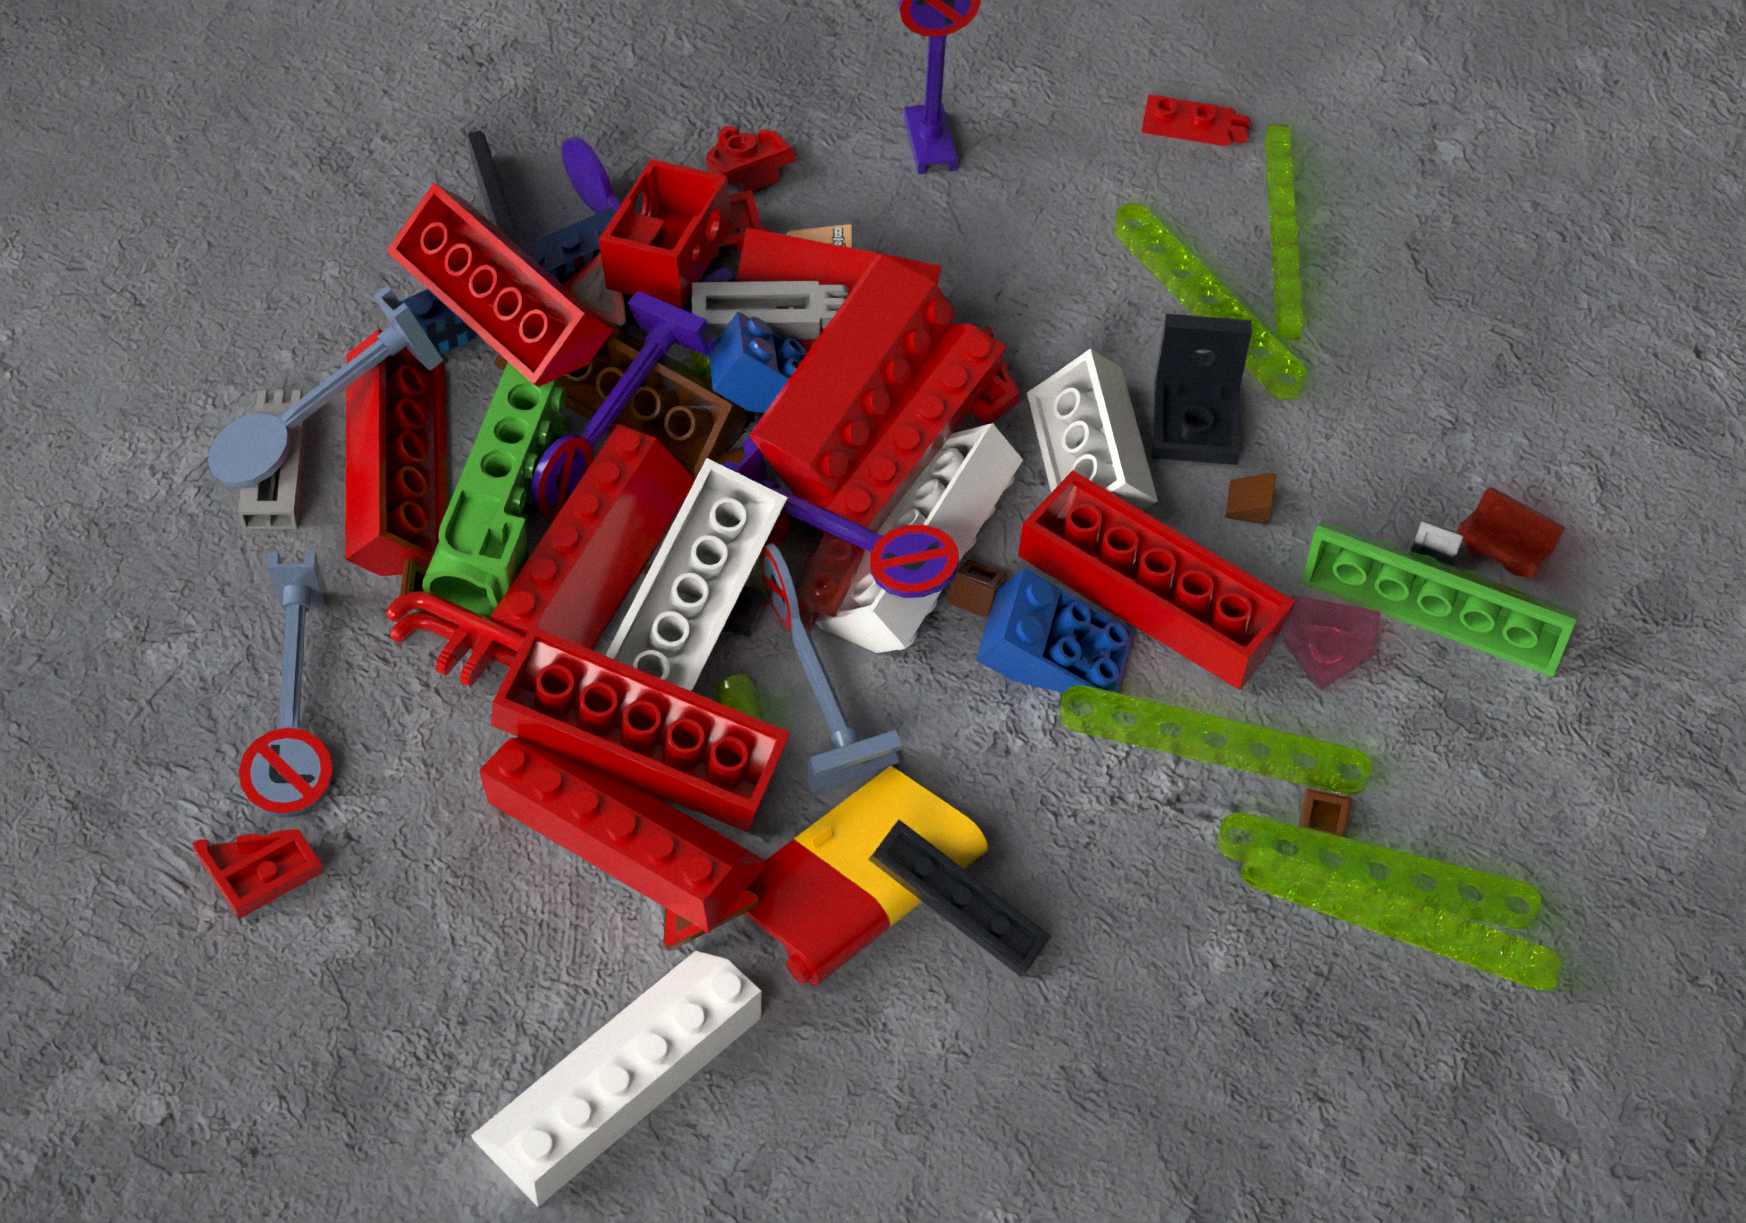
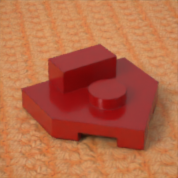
M723 126L718 134L719 141L715 147L709 150L705 157L706 167L710 173L727 176L728 186L735 184L741 192L751 189L755 191L779 182L778 168L795 162L794 149L776 131L760 129L758 135L739 133L737 127Z

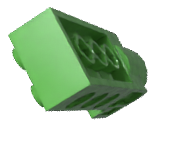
M507 362L440 525L439 542L423 579L422 588L424 592L437 595L486 618H491V614L528 560L527 534L530 525L529 512L533 506L531 501L532 480L536 467L546 450L556 440L565 436L568 429L569 417L563 414L566 388L561 387L560 378L538 387Z

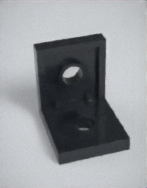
M1178 314L1165 315L1154 378L1152 458L1238 465L1240 456V386L1252 334V320ZM1197 350H1209V351H1211V352H1208V353H1198V352H1196V351H1197ZM1189 419H1200L1206 426L1195 428L1186 421Z

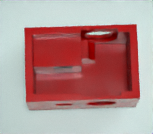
M650 159L599 238L606 289L634 295L638 290L668 304L683 308L692 293V282H699L732 228L727 176ZM643 192L642 213L638 214L634 212V207L639 194Z

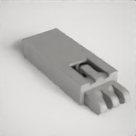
M819 281L692 282V314L706 319L708 325L702 334L715 340L738 311L750 319L752 317L760 318L768 324L773 333L785 340L786 338L794 340L818 339L820 329L826 328L848 297V288L844 285H819Z
M258 389L256 408L250 409L249 415L260 412L279 416L303 398L302 389H292L291 402H286L285 389H275L274 402H269L267 389ZM306 419L290 431V451L283 465L272 476L262 482L241 488L238 515L242 529H297L308 429Z

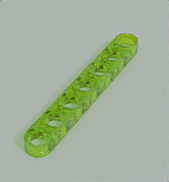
M1269 123L1265 138V161L1277 339L1299 340L1302 331L1303 312L1289 124Z
M1135 203L1125 204L1118 208L1115 214L1114 234L1194 316L1252 320V334L1245 368L1274 397L1282 400H1292L1300 396L1307 377L1303 364L1147 208ZM1127 219H1135L1140 221L1142 226L1139 228H1129L1122 222ZM1160 244L1166 247L1167 251L1164 253H1154L1148 250L1147 246ZM1177 269H1184L1192 273L1193 276L1188 279H1180L1174 276L1172 272ZM1201 295H1211L1219 302L1213 305H1206L1200 302L1198 297ZM1254 347H1262L1267 349L1271 355L1259 358L1251 354L1249 350ZM1282 373L1290 374L1296 378L1297 382L1286 385L1279 382L1276 376Z
M1077 685L1070 687L1061 697L1059 710L1061 722L1067 728L1076 732L1346 795H1354L1363 791L1366 788L1372 771V763L1369 757L1362 751L1347 746L1089 686ZM1075 701H1083L1088 703L1093 711L1086 716H1077L1069 710L1068 705ZM1126 711L1136 717L1137 723L1128 727L1121 726L1113 720L1112 716L1117 712ZM1163 722H1173L1180 727L1182 733L1175 737H1167L1158 731L1157 726ZM1216 732L1221 734L1227 743L1222 747H1211L1203 741L1202 736L1205 733ZM1255 742L1262 743L1270 748L1272 754L1265 758H1257L1248 752L1247 746ZM1298 753L1309 754L1315 759L1317 765L1309 769L1298 767L1293 762L1292 756ZM1345 763L1355 765L1360 769L1362 776L1357 779H1347L1339 774L1337 767Z
M1236 812L1226 816L1220 824L1217 835L1219 850L1226 857L1236 861L1511 929L1529 927L1534 922L1541 906V897L1538 891L1532 885L1523 881L1247 813ZM1241 828L1250 834L1252 841L1248 844L1237 845L1228 839L1226 833L1230 829ZM1280 839L1289 840L1296 845L1298 852L1292 856H1283L1274 850L1272 844ZM1324 851H1334L1342 857L1344 864L1336 868L1328 867L1320 861L1319 854ZM1371 862L1384 864L1388 868L1390 876L1385 879L1373 878L1366 872L1365 865ZM1419 873L1427 874L1436 882V888L1430 891L1421 890L1413 884L1411 877ZM1463 885L1477 887L1481 891L1483 899L1479 902L1464 900L1460 896L1458 888ZM1512 896L1520 897L1528 903L1530 911L1525 914L1514 913L1507 907L1505 899Z
M1255 847L1249 849L1240 870V877L1246 884L1257 890L1533 989L1551 990L1558 984L1563 960L1556 952L1546 947L1271 849Z

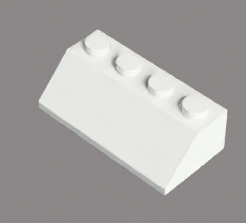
M1089 349L1027 392L1051 492L1073 470L1141 511L1158 502L1124 373L1120 366L1094 350Z

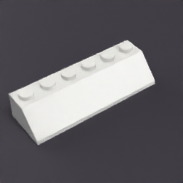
M993 423L951 434L876 533L885 535L887 532L905 525L924 524L939 528L952 537L958 548L960 562L965 552L970 550L975 544L976 535L983 523L995 512V504L1003 491L1013 483L1015 478L1013 475L1023 459ZM863 549L815 623L821 629L874 653L903 650L916 639L917 629L925 616L936 607L937 597L941 591L920 598H903L887 593L876 584L870 573V551Z
M706 458L605 656L692 691L788 497Z
M694 951L474 1132L472 1139L539 1207L761 1019V990L728 959Z

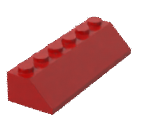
M436 183L432 184L386 250L535 386L540 387L590 364L614 330L613 327L465 199Z
M877 255L749 435L793 494L799 498L834 496L957 315L934 281L884 255Z
M950 324L834 496L806 497L801 499L877 532L997 376L1006 346L971 324ZM815 527L857 555L863 550V548Z
M378 329L347 353L346 364L378 340L377 336L383 331ZM406 347L394 357L391 355L386 357L346 388L345 560L379 576L403 575L404 561L408 559L427 570L438 545L440 525L448 508L445 364L441 362L429 371Z
M617 424L491 614V620L524 635L527 634L530 626L533 625L593 650L642 573L643 567L647 565L676 519L696 479L657 438Z
M1073 470L1023 522L1018 551L1020 558L1238 690L1244 686L1263 663L1296 601Z
M533 625L530 626L492 702L491 726L747 833L750 832L764 801L790 732Z
M509 738L479 770L489 804L656 903L678 914L707 933L714 929L743 891L748 889L767 867V862L763 858L641 788L522 738Z

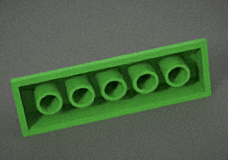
M1323 520L1319 523L1314 531L1301 584L1551 677H1554L1578 616L1577 611L1568 609L1559 603L1549 602L1522 592L1518 588L1505 586L1481 577L1472 571H1464L1437 561L1431 556L1412 552L1396 546L1387 540L1371 537L1355 531L1346 525H1339L1328 520Z

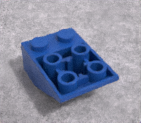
M738 311L715 340L717 344L709 354L713 390L747 411L765 413L802 362L807 352L794 339L786 338L785 340L773 333L768 324L760 318L752 317L750 319Z
M1023 568L997 589L976 661L1015 682L1113 705L1117 701L1135 630L1030 570Z

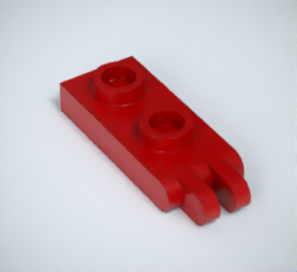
M1148 94L1141 133L1228 146L1231 142L1244 143L1248 140L1251 120L1245 115L1236 114V111L1230 107Z

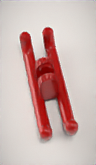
M423 591L409 592L399 596L389 605L386 611L387 618L390 621L397 622L390 631V637L395 642H403L412 632L423 629L449 640L444 646L443 651L438 655L435 665L436 672L447 676L469 649L473 650L460 675L461 683L471 687L477 682V679L480 678L492 659L510 667L526 636L437 595ZM414 609H423L428 611L412 613L405 616L409 611Z

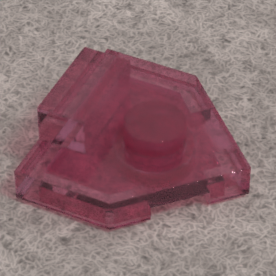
M1296 595L1291 596V599L1296 601L1286 621L1283 642L1319 690L1327 687L1372 658L1380 617L1379 611Z

